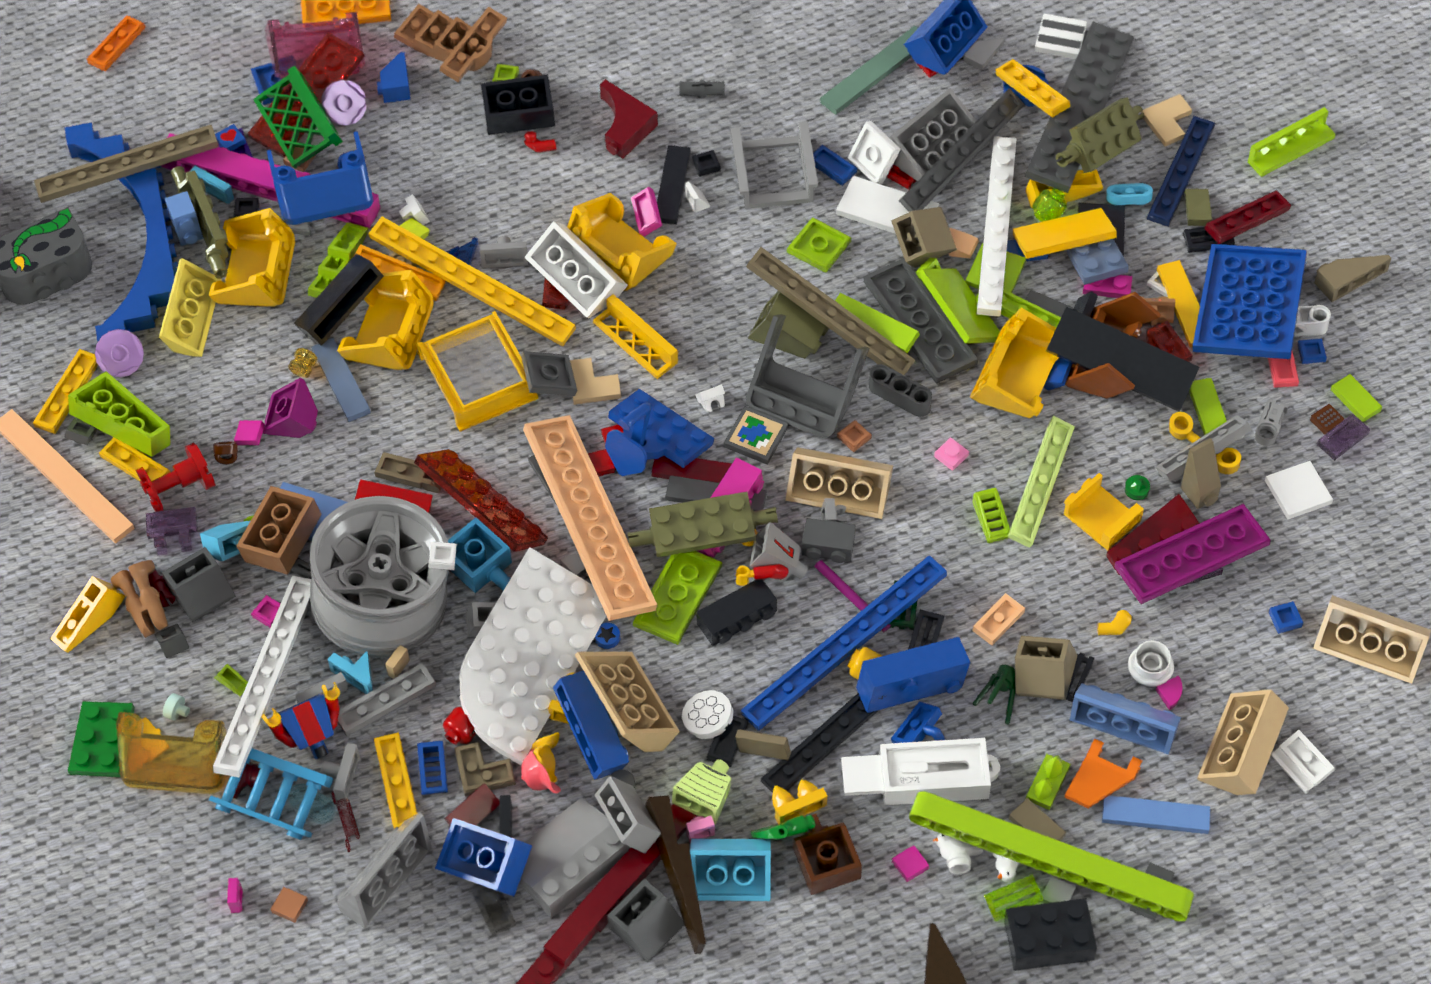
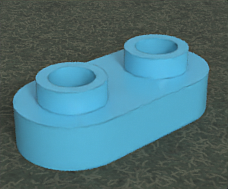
M1144 183L1111 185L1107 188L1106 200L1112 205H1145L1152 200L1153 188Z

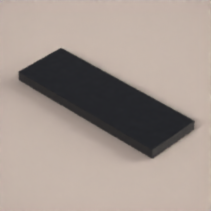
M1069 307L1065 308L1046 352L1086 370L1110 363L1135 385L1132 391L1178 412L1181 410L1200 368Z

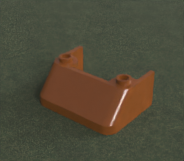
M1132 292L1094 307L1090 317L1138 338L1141 334L1142 325L1160 318L1161 314L1139 294ZM1110 363L1090 370L1072 364L1065 383L1068 388L1102 398L1114 397L1133 390L1135 387L1132 382Z

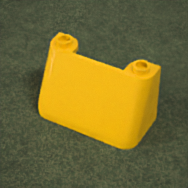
M612 193L574 206L567 227L628 284L624 291L637 286L674 253L677 243L668 236H658L652 244L622 221L624 206Z
M271 208L225 220L223 229L228 243L225 244L232 249L228 274L226 275L225 283L221 280L212 283L209 297L218 304L265 307L281 305L285 298L295 246V236L292 229Z
M412 270L382 273L384 277L364 298L369 306L356 340L351 336L344 337L340 342L337 352L348 361L394 370H408L412 366L418 350L416 341H421L434 304L433 296Z
M1021 307L1002 327L970 398L978 403L1029 419L1033 416L1037 417L1044 406L1041 403L1042 397H1040V393L1054 362L1059 359V357L1046 352L1056 327Z

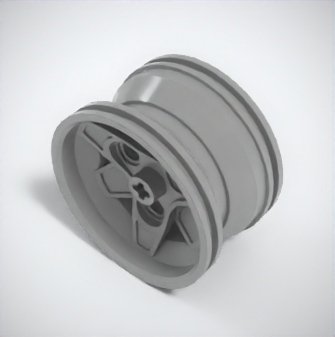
M371 496L356 499L338 507L320 523L310 547V571L312 576L310 605L318 627L329 640L339 647L358 655H363L367 651L369 657H390L400 645L411 651L422 645L435 633L445 615L447 605L446 581L449 570L428 568L431 542L448 543L447 537L436 519L427 511L409 501L394 497ZM339 560L342 565L332 569L334 562ZM427 570V581H424L417 574ZM344 596H346L348 599L352 601H359L360 605H356L348 601L346 598H344ZM390 603H391L392 605L398 606V607L388 608L389 605H390Z

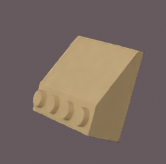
M577 652L575 654L615 725L625 739L644 752H660L679 734V729L632 652Z

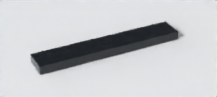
M857 693L791 751L789 760L782 759L761 778V782L772 793L776 785L788 791L879 710L867 713L859 693Z

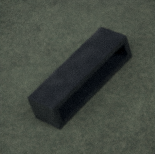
M356 254L294 324L307 338L322 346L384 275L371 261Z

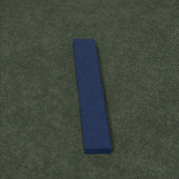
M1193 116L1148 213L1147 220L1169 227L1212 134L1215 122Z

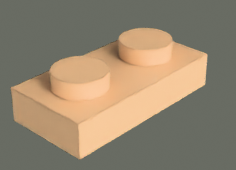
M1005 593L973 626V632L990 645H993L1024 614L1025 607Z

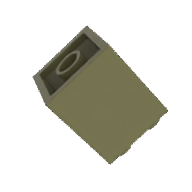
M777 291L766 302L748 339L764 344L773 316L783 314L786 315L775 348L804 359L810 353L815 354L822 343L819 341L821 335L824 336L829 328L781 292Z

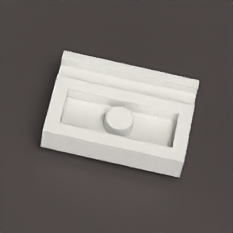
M1300 730L1296 731L1278 749L1271 753V757L1305 794L1335 771L1334 766Z

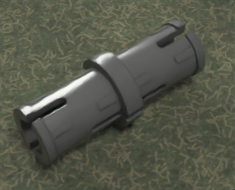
M701 79L700 82L680 81V96L700 95V98H704L705 95L725 96V81L704 82V79Z

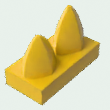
M800 780L798 799H795L787 790L776 785L772 796L775 819L778 824H781L794 817L805 816L827 806L828 796L824 788L818 789L813 783Z

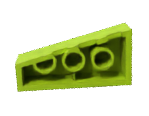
M107 371L68 395L70 415L151 457L171 445L170 426Z

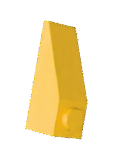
M92 576L50 639L65 652L69 653L108 621L126 596L111 583Z

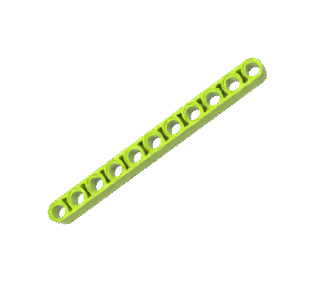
M920 791L915 797L909 819L919 826L1143 909L1148 907L1150 911L1166 918L1180 922L1186 921L1188 918L1194 893L1185 887L932 793Z

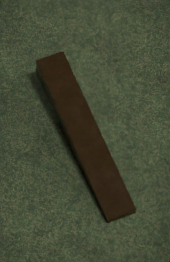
M669 795L648 797L645 807L661 832L656 840L657 847L694 954H701L706 945L689 845L688 843L678 844Z

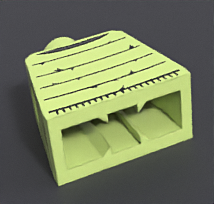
M716 760L712 767L702 762L697 763L673 787L672 803L697 816H712L713 822L716 824L730 792L731 777L726 774L729 766L722 760Z

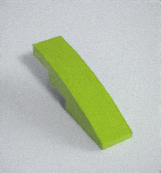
M349 222L344 225L328 246V255L318 267V276L308 287V296L317 298L354 257L360 244H363L367 236V227Z

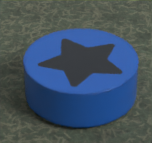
M613 623L601 624L595 635L597 645L603 649L616 647L620 642L619 628Z

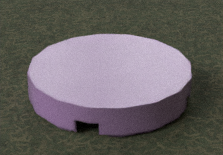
M340 80L331 83L325 89L322 95V107L333 123L347 126L358 122L363 117L366 111V97L363 90L356 83Z
M122 329L111 330L104 334L98 341L95 350V357L102 371H107L115 377L129 376L137 371L144 355L143 346L138 337L130 331Z

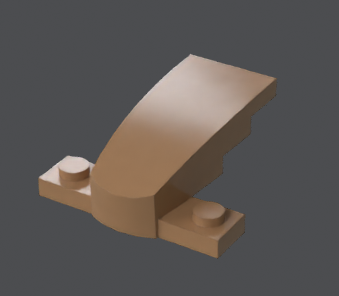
M418 4L396 30L394 38L427 56L443 61L440 66V72L459 83L468 70L477 71L489 62L492 56L493 39L507 23V17L488 7L471 27L457 16L453 20L439 10L434 13Z

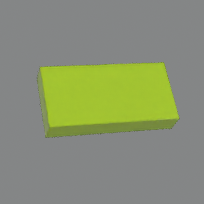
M1351 374L1331 386L1330 390L1362 423L1382 410V406Z

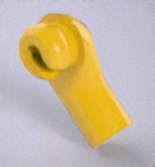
M1120 610L1111 623H1098V635L1123 634L1131 624L1132 617L1130 613L1126 610Z

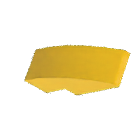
M1097 169L1088 173L1078 170L1068 193L1031 179L1025 191L1030 207L1038 208L1071 202L1102 191L1103 185Z

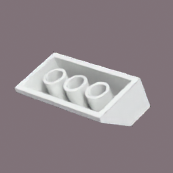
M554 221L524 257L587 318L607 307L606 299L612 294L619 297L628 286L566 225Z

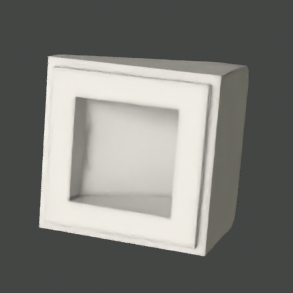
M689 181L686 182V199L694 212L709 208L710 204L703 192Z

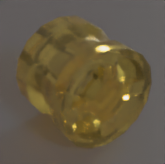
M298 348L288 368L293 374L308 378L312 372L311 367L315 366L318 360L317 356L307 349Z

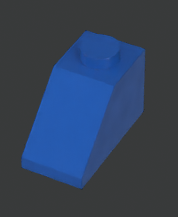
M400 52L380 71L381 81L377 82L378 95H383L384 103L411 100L405 52Z

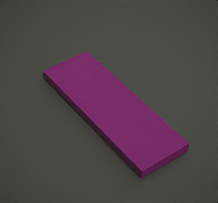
M1243 503L1115 562L1114 567L1142 605L1269 546L1271 539Z

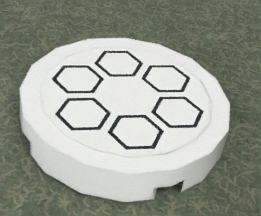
M714 690L703 691L687 701L682 711V721L690 734L700 739H709L721 735L725 731V727L728 723L730 725L733 720L734 711L729 699L723 693Z

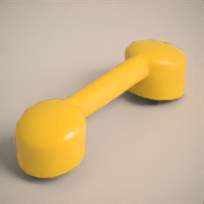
M1185 412L1172 414L1169 420V431L1173 437L1180 440L1187 439L1191 443L1201 438L1193 432L1194 423L1190 415ZM1224 448L1222 452L1215 454L1220 473L1229 475L1235 473L1240 468L1241 454L1237 449Z

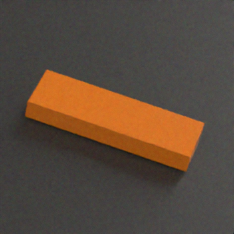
M126 15L87 58L88 64L106 72L146 28L145 24Z

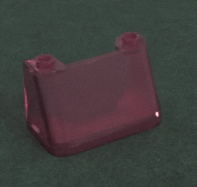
M357 12L345 13L346 18L339 19V21L338 17H333L332 21L289 24L288 21L284 22L282 26L279 23V19L268 20L265 27V36L275 77L282 80L289 75L287 70L294 65L304 76L346 72L347 74L359 73L360 69L364 67L365 61Z

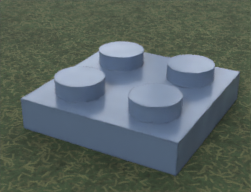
M1114 239L1067 249V255L1084 285L1128 273L1129 266Z

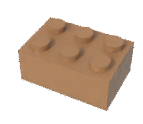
M270 486L236 546L244 561L288 575L322 515L315 499Z

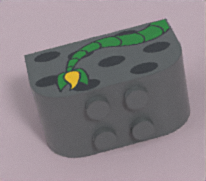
M69 207L0 236V288L4 296L15 304H30L40 299H46L58 291L69 289L74 284L84 280L91 272L92 259L82 230Z

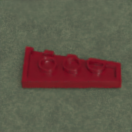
M1178 494L1108 550L1106 557L1114 567L1115 562L1200 523L1181 495Z

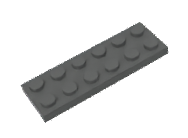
M904 258L864 276L863 282L887 316L919 331L920 335L911 349L936 384L978 364L976 355L968 344L964 343L941 307L911 266L905 262Z

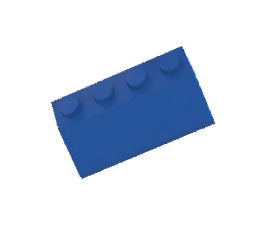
M943 0L904 45L915 63L945 75L988 26L971 0Z

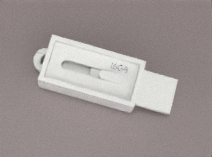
M985 738L880 744V755L841 757L844 796L883 793L884 806L913 804L917 793L920 791L932 793L950 801L989 799L991 782L996 780L1000 773L998 759L987 754Z

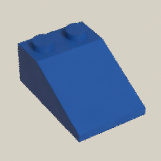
M453 818L435 869L514 897L532 845Z

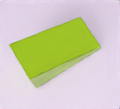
M228 663L214 677V679L239 696L244 693L248 683Z

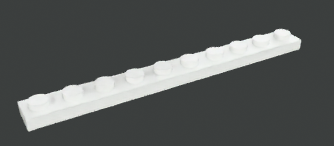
M994 136L977 305V314L1001 316L1017 138Z
M292 575L213 765L214 773L240 778L263 721L261 716L266 714L309 608L311 579Z

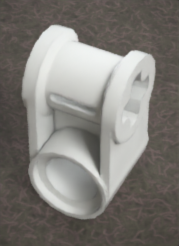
M1323 305L1299 306L1294 337L1325 334L1331 317L1330 310Z

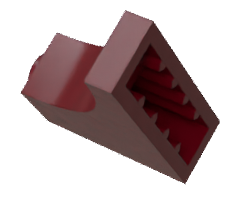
M605 79L600 84V98L610 106L615 115L612 126L605 134L606 149L610 154L618 155L624 159L658 126L657 111Z

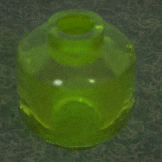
M1056 188L1042 190L1033 203L1034 216L1041 222L1060 218L1067 208L1064 193Z

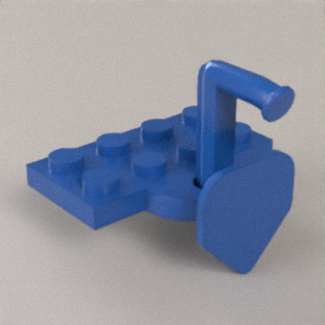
M638 389L609 410L608 418L623 428V433L616 429L611 430L607 434L605 448L618 474L627 476L643 472L647 460L658 459L662 456H666L684 468L713 445L715 438L652 396Z

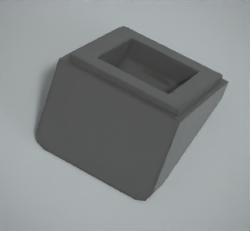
M174 624L154 634L166 658L189 649L188 642L178 624Z

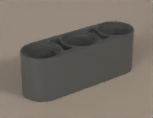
M877 364L870 369L869 389L873 394L915 416L923 417L930 413L932 404V392L930 389L886 365Z

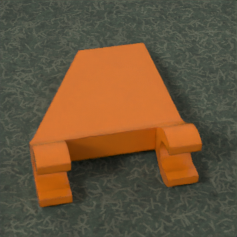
M1094 739L1064 797L1086 808H1090L1134 781L1143 761L1133 756L1127 769H1124L1099 757L1104 742Z

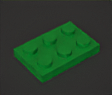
M82 701L68 766L70 775L121 777L135 710L133 703Z

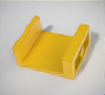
M1098 473L1093 479L1088 478L1076 494L1073 492L1066 498L1064 502V515L1108 551L1141 522L1144 508L1137 503L1130 509L1127 508L1101 486L1103 475Z

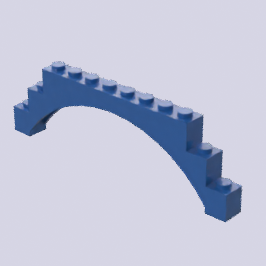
M92 122L64 127L71 158L79 157L88 162H93L130 150L129 143H124L122 134L100 138L99 131H94ZM161 165L118 179L131 192L145 216L146 250L141 270L125 300L102 325L95 326L97 342L104 334L111 330L122 329L132 333L156 328L155 319L159 318L157 308L168 305L178 262H173V258L177 257L174 243L170 244V240L174 239L171 225L167 226V222L171 221L168 208H164L165 198H167L165 189L161 190L160 187L164 186L162 172L157 170L161 168Z

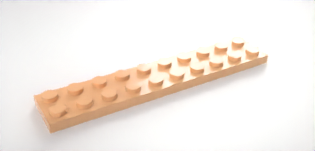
M567 415L524 424L523 431L608 620L612 621L656 611L657 603L571 416Z

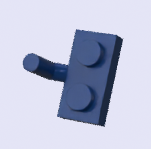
M919 701L891 737L892 743L922 742L926 735L933 737L935 741L946 740L941 730L934 727L942 715L940 708Z

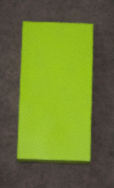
M956 268L922 269L919 277L964 343H995L1000 333L999 329L989 315L977 314L978 303L975 302L976 296Z
M697 551L671 555L651 589L657 603L656 611L636 615L633 626L678 645L722 568V562Z

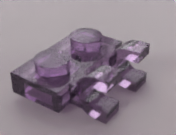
M195 507L146 513V534L148 539L154 538L157 556L167 555V536L179 535L182 552L192 551L190 533L198 532L197 511Z

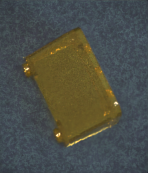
M119 712L116 723L120 776L126 786L214 794L223 788L226 775L214 773L213 765L227 734L223 721L205 720L196 726L193 738L142 733L143 721L141 717L133 713Z

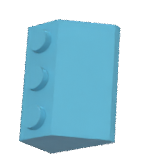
M691 839L690 856L698 901H770L771 839Z

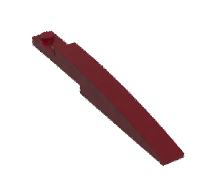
M672 804L671 808L678 841L686 831V823L698 816ZM656 841L646 853L631 847L546 942L543 946L544 951L516 984H554L595 934L597 932L601 933L607 926V916L647 878L662 860Z

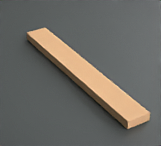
M13 409L0 417V433L115 544L135 529L134 525Z

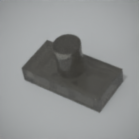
M479 884L470 887L491 936L516 926L514 917L502 892Z

